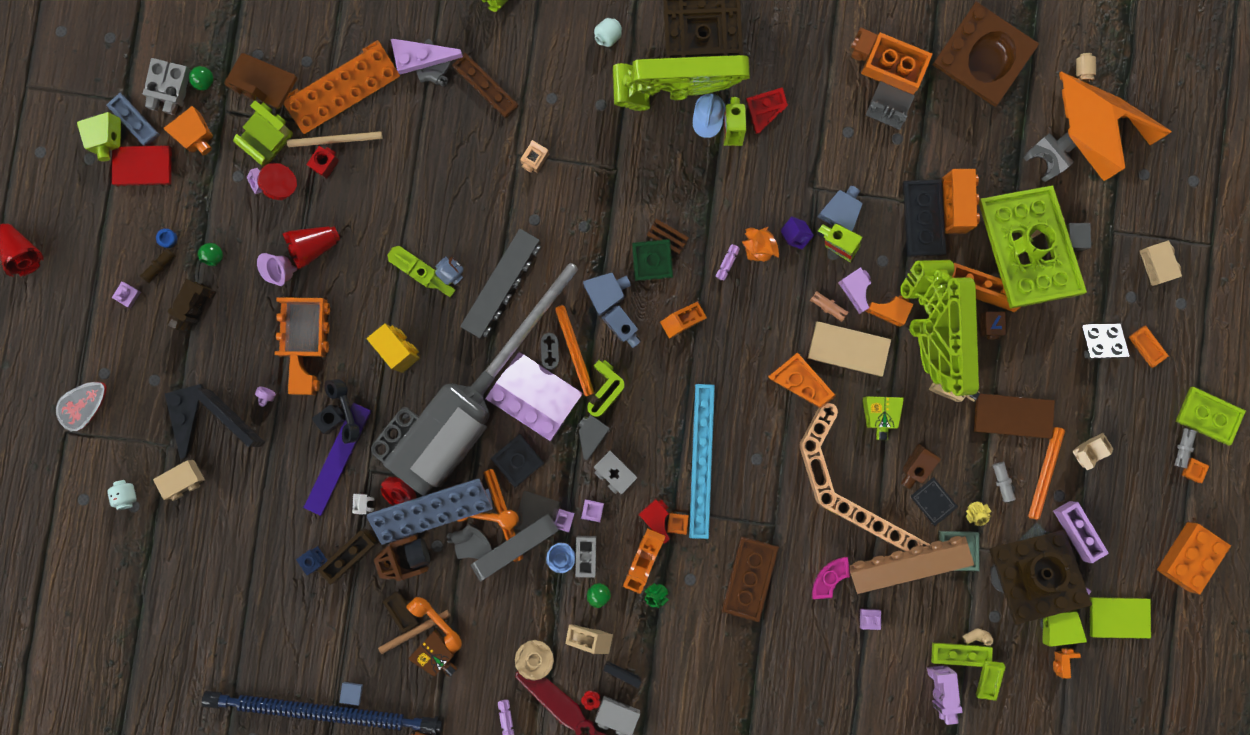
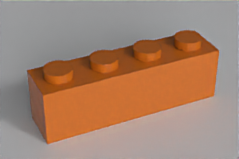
M953 263L955 269L952 277L972 278L975 282L977 300L1012 312H1016L1020 308L1010 309L1000 278Z

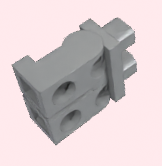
M151 58L145 89L142 93L146 96L145 107L158 111L160 102H163L162 111L175 115L178 106L183 107L191 69L187 66Z

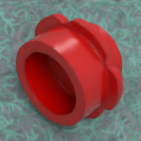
M587 691L581 698V703L587 710L596 709L600 705V696L597 692Z

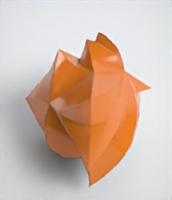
M768 227L760 230L755 228L745 229V235L748 239L742 241L745 246L748 260L765 262L770 260L772 255L779 258L777 242L773 234L768 231Z

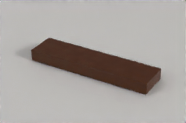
M466 53L452 65L505 119L519 106Z

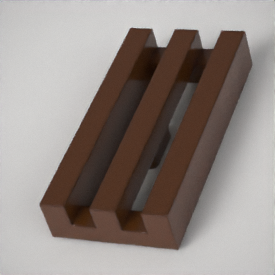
M658 219L654 221V224L647 233V236L654 241L662 240L652 234L655 231L679 245V248L671 245V251L678 255L689 237ZM657 225L672 233L673 235L677 236L678 238L682 239L683 241L681 242L675 239L674 237L670 236L669 234L665 233L664 231L660 230L659 228H657Z

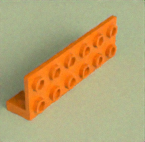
M378 40L363 48V53L300 91L297 88L288 94L283 105L303 134H306L400 77Z

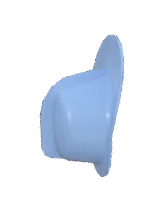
M705 94L696 102L693 128L701 137L711 138L722 127L725 104L718 95Z

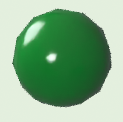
M197 66L189 72L190 84L195 89L204 91L213 85L214 77L208 68Z
M206 243L199 248L198 258L206 265L217 266L223 260V252L215 243Z
M601 583L592 585L587 591V601L595 608L602 607L611 597L609 588Z

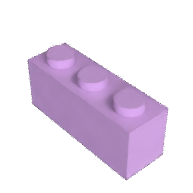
M1069 501L1053 510L1084 562L1094 563L1109 554L1078 502Z

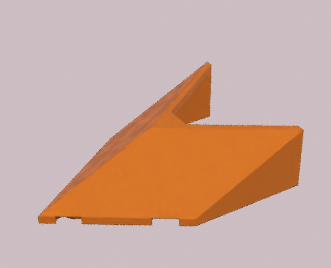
M1062 71L1059 72L1060 80H1063L1064 87L1062 89L1065 115L1066 118H1069V137L1103 181L1125 168L1118 119L1120 117L1123 119L1128 117L1150 146L1172 132L1123 99Z

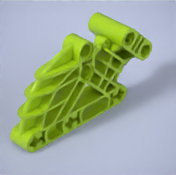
M737 55L639 59L633 61L632 65L624 63L613 65L614 105L636 111H645L650 109L649 96H653L655 93L660 92V90L670 92V99L684 100L687 96L704 95L728 89L742 80L750 78L749 57Z
M951 260L916 261L910 269L912 273L907 274L909 278H905L900 291L901 295L906 299L919 298L920 305H924L926 313L929 314L928 319L912 320L909 327L910 333L918 337L924 370L930 374L935 384H941L945 392L952 391L955 396L974 395L979 390L975 282L969 277L953 278L952 275L955 267Z

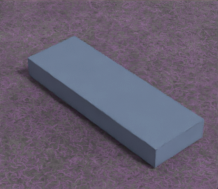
M119 93L106 105L115 116L121 118V122L143 146H148L160 135L123 94Z

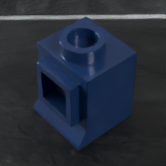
M318 546L296 559L306 575L314 573L328 561Z

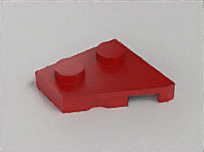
M783 87L746 98L755 134L760 133L788 106Z

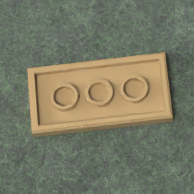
M817 321L807 359L882 377L891 339Z

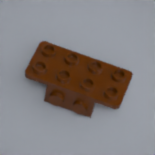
M242 53L224 84L233 92L239 95L244 94L245 97L252 101L256 99L271 107L280 109L294 86L297 77L290 72Z

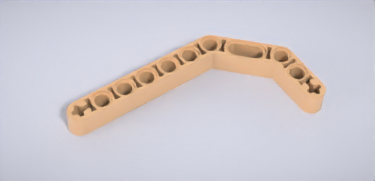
M827 403L821 409L818 408L800 442L801 454L816 502L823 508L903 551H909L907 544L910 540H914L915 546L924 547L930 545L834 492L821 445L837 417L838 409L831 403ZM830 408L829 412L831 413V415H827L825 417L826 412L824 411V409ZM816 424L822 425L823 431L821 434L815 433L814 427ZM809 440L814 444L812 451H808L805 448V444ZM814 459L819 461L823 472L824 483L822 485H818L815 481L811 468V462ZM824 493H828L830 496V501L826 504L821 500ZM842 502L847 505V510L844 513H841L838 508ZM858 512L864 514V519L861 522L856 520ZM876 521L881 523V528L878 531L873 529V524ZM896 530L898 533V537L896 540L892 541L890 538V534L892 531Z

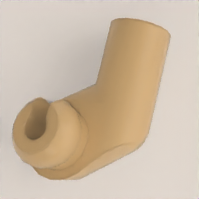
M979 628L962 636L967 645L975 640L984 643L986 646L993 643L992 635Z

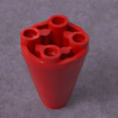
M326 226L291 230L282 233L286 244L290 243L289 247H287L292 258L296 257L293 260L297 269L305 267L336 245V242L340 241L335 226L331 228Z

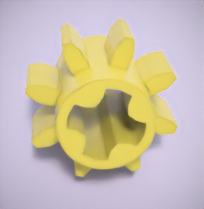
M974 502L966 510V517L969 523L974 522L975 525L982 526L990 520L991 510L987 504L983 505L980 502Z

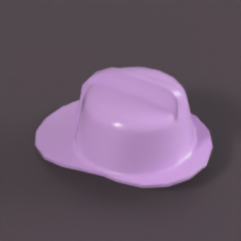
M262 253L257 259L258 271L262 278L278 286H283L286 281L292 278L293 272L297 270V267L293 266L286 256Z

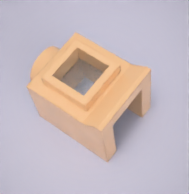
M532 140L520 159L521 164H523L522 167L528 172L532 173L534 171L538 173L549 156V151Z

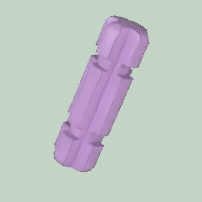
M730 245L728 253L725 255L720 266L721 269L716 274L718 279L723 281L726 279L727 272L730 271L736 258L735 256H737L740 250L738 246Z
M509 700L498 701V709L501 710L499 712L501 728L504 729L502 731L503 735H514V729L511 728L513 727L511 710L509 711Z

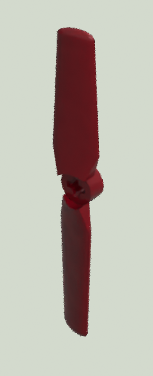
M517 670L515 674L516 679L562 725L574 730L576 735H583L581 733L582 726L590 728L589 735H607L595 729L593 722L586 720L579 705L546 677L538 680L526 679Z

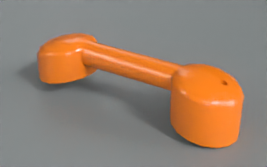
M505 510L500 514L482 512L457 520L462 522L469 518L493 521L498 522L501 528L508 530L516 527L519 522V516L513 510Z
M415 597L406 605L408 611L413 615L421 618L427 614L446 634L444 642L452 654H455L461 648L460 636L435 612L427 600Z

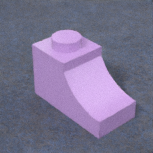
M861 267L838 282L859 314L870 308L866 301V289L871 284V278L867 271L862 270Z

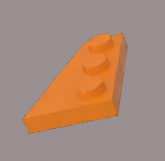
M796 353L768 376L770 380L820 409L836 397L799 353Z

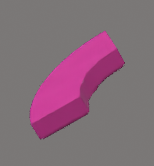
M848 557L833 560L822 568L813 584L812 599L833 597V590L836 584L842 579L850 577Z

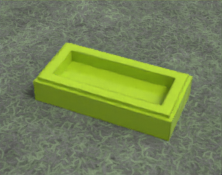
M984 660L976 691L977 698L997 701L1005 671L1004 663Z

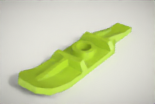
M401 246L393 247L387 256L390 263L425 287L438 289L450 298L456 291L449 285L444 284L435 274L433 268ZM424 269V275H418V270Z

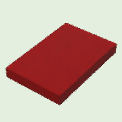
M170 146L119 147L112 150V185L171 184Z

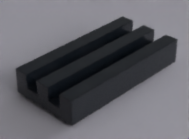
M606 661L603 671L639 689L642 683L641 677Z

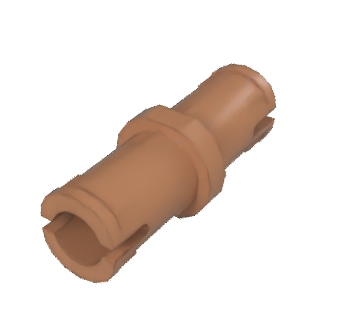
M818 291L815 292L810 300L821 307L825 313L833 315L841 322L848 314V311L835 304L834 300H829Z

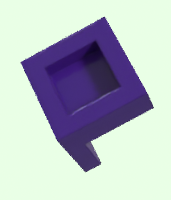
M792 216L781 229V233L788 245L802 250L814 236L805 221Z

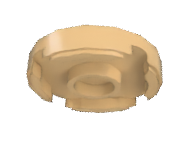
M537 640L528 641L521 645L515 656V665L519 674L530 680L542 679L548 675L554 662L553 653L549 646Z

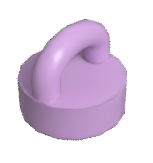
M257 387L255 395L259 397L258 403L261 407H264L268 401H273L276 396L274 391L265 387Z

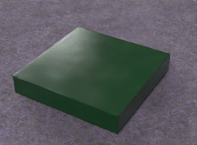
M670 239L632 243L635 281L673 278Z

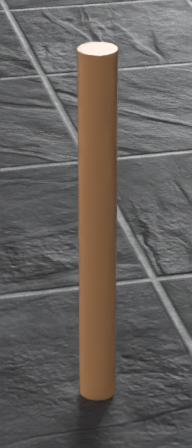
M448 610L438 614L443 620L451 617ZM429 619L378 647L381 654H384L433 627L436 623Z

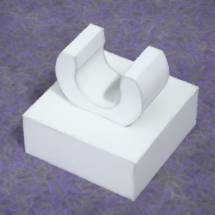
M353 494L352 513L366 514V511H374V508L367 507V502L370 500L374 501V498L365 494Z

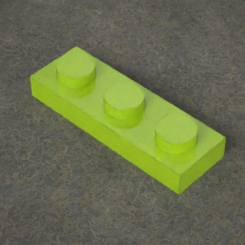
M932 642L931 662L934 664L983 667L984 660L992 661L993 648L991 646Z

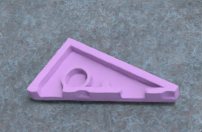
M391 39L397 71L400 75L463 57L460 49Z

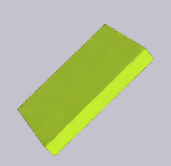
M1190 387L1175 422L1231 446L1246 410L1198 388Z
M1090 597L1092 606H1090L1091 637L1151 638L1150 599Z

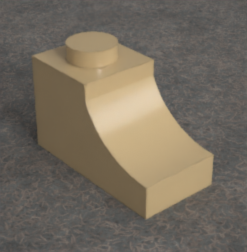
M569 625L565 644L592 654H609L613 634L577 625Z

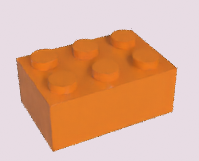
M879 32L861 74L914 95L921 84L932 53Z
M952 169L942 177L945 234L968 233L976 228L980 222V214L977 213L979 194H976L979 177L976 175V169Z
M1187 522L1160 563L1157 571L1188 592L1200 595L1231 545L1200 524Z

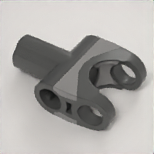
M1068 132L1058 140L1049 133L1036 143L1023 158L1025 161H1028L1030 158L1041 157L1046 161L1048 168L1044 174L1045 176L1041 178L1045 183L1074 163L1068 153L1076 145L1069 137Z

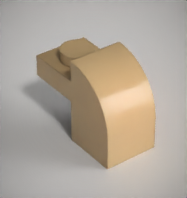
M1101 433L1082 443L1072 452L1082 468L1085 467L1089 470L1095 467L1097 461L1111 455L1113 447L1104 433Z

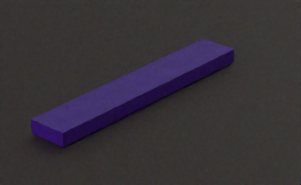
M353 403L351 411L355 424L359 426L360 437L372 410ZM346 419L303 507L320 516L323 515L357 444V441L348 444L342 441V430L347 424Z

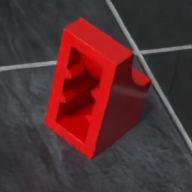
M655 498L638 514L652 531L665 536L663 542L665 544L670 540L665 530V518L669 514L666 510L669 507L662 499L658 502Z

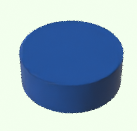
M161 229L156 235V241L161 247L172 248L177 243V235L170 229Z

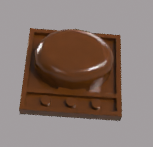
M975 2L932 65L996 107L1039 43L978 2Z

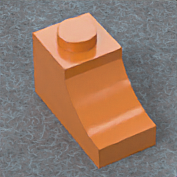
M899 295L892 298L886 304L871 302L868 304L870 308L865 311L901 327L905 324L913 304L909 302V299Z
M697 301L672 313L660 321L667 336L672 338L705 320L707 317Z
M290 355L288 394L316 396V391H319L320 387L317 376L310 375L307 372L303 363V357Z

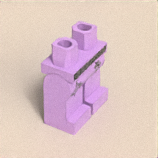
M947 665L927 667L928 675L934 680L935 685L933 690L935 700H932L933 707L939 711V718L943 719L947 725L958 724L957 713H962V707L960 706L957 673Z

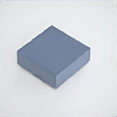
M343 682L339 703L359 706L363 684Z

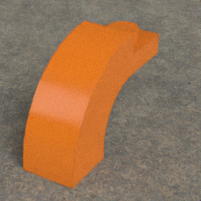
M647 528L623 587L641 594L653 563L664 542V535Z

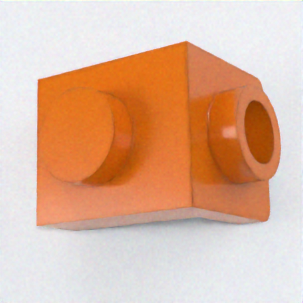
M1061 648L1062 651H1055L1053 669L1057 676L1063 679L1071 678L1070 658H1081V654L1074 651V648Z

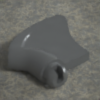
M430 39L424 42V44L434 45ZM448 61L416 70L420 82L431 81L442 87L445 86L448 82L445 74L452 63Z
M467 523L463 530L447 534V542L449 544L454 543L457 559L468 557L480 559L492 551L491 544L481 529L471 523Z

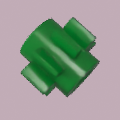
M653 583L644 591L647 594L645 601L651 607L657 606V608H660L668 602V598H666L668 591L662 584L656 585Z

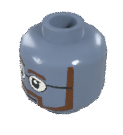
M445 256L435 266L437 268L435 274L446 285L451 283L455 285L463 278L461 274L464 269L454 257L447 258Z

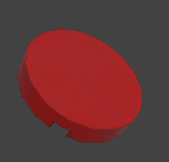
M279 163L265 165L257 177L259 188L261 187L263 193L274 200H284L290 197L297 187V179L294 173L288 167Z
M388 477L381 484V494L393 506L417 498L413 488L397 477Z

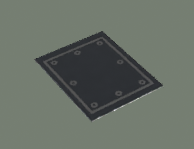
M934 477L910 496L934 526L958 507Z

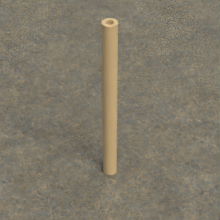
M382 131L291 139L287 140V146L299 147L383 139Z

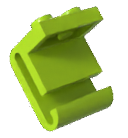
M254 101L250 106L256 112L243 126L246 131L241 136L236 134L233 142L264 167L286 145L287 140L291 139L293 132L285 126L287 122L277 114L275 117L270 113L272 109L264 102L260 105L257 101Z
M598 360L594 365V368L608 379L595 396L601 400L615 382L620 384L597 412H592L595 406L590 402L588 403V412L595 418L603 416L624 390L623 379L612 371L614 367L606 360L603 362Z

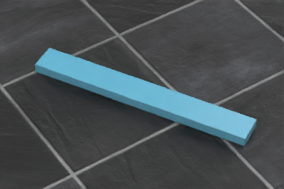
M695 384L689 538L709 539L715 385Z

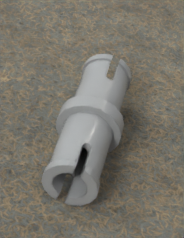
M1184 428L1181 443L1177 446L1179 450L1174 466L1187 469L1190 454L1194 451L1192 447L1197 431Z
M1005 462L993 464L992 466L997 478L996 485L1000 488L1003 502L1015 500L1016 498L1011 486L1012 479L1008 476Z

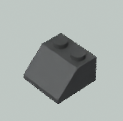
M592 415L589 417L584 416L579 423L581 427L579 434L585 460L591 457L610 430L609 427Z

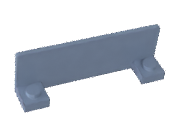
M476 479L367 514V519L382 545L493 509L492 498L489 489L485 490L480 479Z

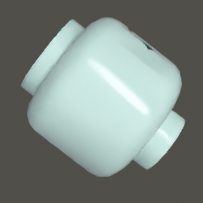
M606 18L600 22L594 29L596 42L599 45L611 47L622 36L620 23L616 19Z
M125 480L114 482L113 486L107 490L110 505L117 510L131 508L137 500L134 485L126 483Z

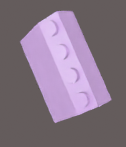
M519 352L485 399L541 436L552 441L583 393Z

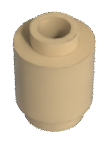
M1092 53L1080 54V57L1076 58V77L1084 82L1094 81V76H1096V56H1092Z

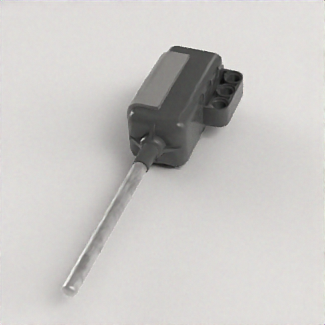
M569 263L492 363L471 386L466 387L453 383L446 384L439 390L420 416L407 409L400 410L371 447L372 454L393 475L399 477L423 496L432 494L436 487H441L487 428L485 424L489 420L490 414L483 399L484 393L494 381L498 372L578 271L577 266L573 263ZM409 413L411 419L407 424H404L402 417ZM393 429L398 430V437L396 439H392L390 436ZM384 444L386 446V452L383 455H380L378 452V448L380 445Z

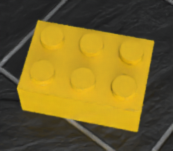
M384 323L366 338L389 367L403 373L420 359L417 355L419 353L417 348L405 340L407 336L401 329L393 325L389 326Z

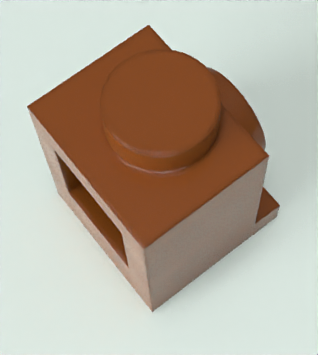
M860 27L851 46L854 49L851 57L858 61H865L877 38V34Z

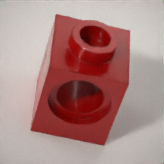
M318 146L306 165L327 179L339 160L335 156L336 152L328 147L324 149ZM324 157H328L327 163L321 165V159Z

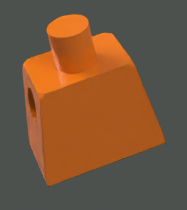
M193 106L164 127L165 131L192 153L199 150L202 155H206L212 150L207 142L213 138V135L201 113Z

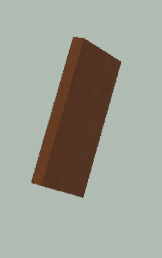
M979 394L975 406L974 432L1052 439L1055 400Z
M741 536L721 612L756 622L760 621L779 549L778 546Z

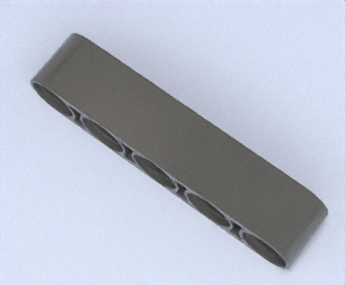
M547 514L470 566L481 582L558 532L559 529L550 515Z

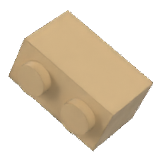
M1169 240L1139 250L1152 286L1182 277L1181 266L1176 261L1175 250Z
M187 460L154 478L153 481L164 500L172 499L174 501L181 498L183 492L199 488V483L205 481L195 460Z

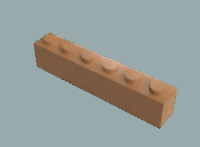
M955 536L948 541H935L924 547L915 546L909 551H896L889 556H876L872 560L865 562L857 561L850 565V573L856 592L860 594L973 566L974 562L966 536Z

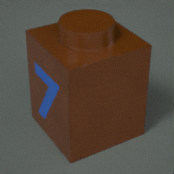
M984 312L980 314L981 337H987V340H999L1000 336L1006 335L1005 312Z

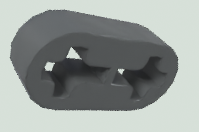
M546 333L541 338V359L543 366L550 370L555 369L559 364L558 338L553 333ZM548 337L555 340V343L551 345L552 350H548V345L544 343V341L548 340ZM548 353H552V358L556 359L552 366L545 363V359L549 358Z

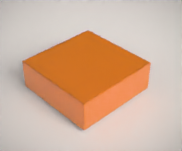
M1189 458L1187 469L1184 468L1182 476L1197 483H1202L1209 465L1194 458Z
M669 513L667 533L686 535L689 515Z

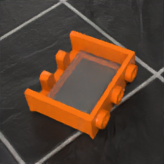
M277 297V302L281 303V313H277V321L280 322V333H276V340L280 341L279 351H275V355L280 357H290V355L326 357V353L329 351V343L326 341V336L330 330L329 322H327V315L330 314V304L324 298Z

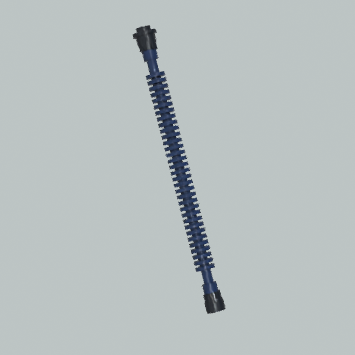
M205 691L202 697V707L219 709V707L235 706L237 711L282 715L284 717L307 718L309 720L332 721L334 723L357 724L368 727L378 726V728L383 727L385 729L387 727L392 729L393 726V730H396L397 726L398 730H402V727H411L413 730H419L420 733L432 735L440 733L442 728V721H439V716H435V718H414L413 720L405 719L404 714L399 716L397 713L395 715L390 713L389 715V712L384 714V712L379 713V711H375L374 713L372 710L370 712L365 710L364 712V709L359 711V709L354 710V708H350L349 710L347 707L345 709L344 707L339 708V706H335V708L334 706L329 707V705L324 707L322 704L319 706V704L314 705V703H310L309 705V703L304 704V702L299 703L296 701L294 703V701L289 702V700L279 701V699L274 700L272 698H259L247 695H240L237 699L230 698L229 695H222V692Z

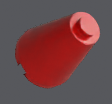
M0 224V260L5 273L14 277L13 274L25 276L40 267L39 262L44 260L41 251L11 224Z

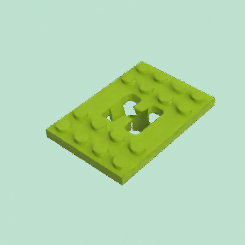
M1053 186L979 200V207L1010 309L1087 293ZM1037 230L1045 234L1049 248L1041 250L1031 244L1033 242L1031 235ZM1019 232L1022 237L1013 241L1012 233ZM1027 252L1030 264H1021L1018 256ZM1050 252L1052 260H1043L1042 257Z

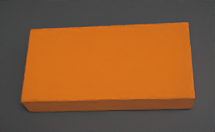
M1146 325L1128 337L1151 368L1169 357Z

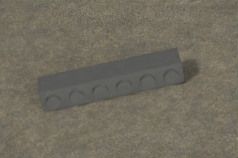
M522 229L518 230L461 324V328L481 340L489 336L492 331L490 326L502 314V311H500L502 306L509 303L512 297L510 293L513 288L517 289L520 285L522 273H526L532 264L530 260L533 255L537 256L540 252L541 242L539 239Z

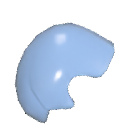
M557 543L551 546L546 556L549 568L556 573H566L571 570L575 564L574 550L566 543Z

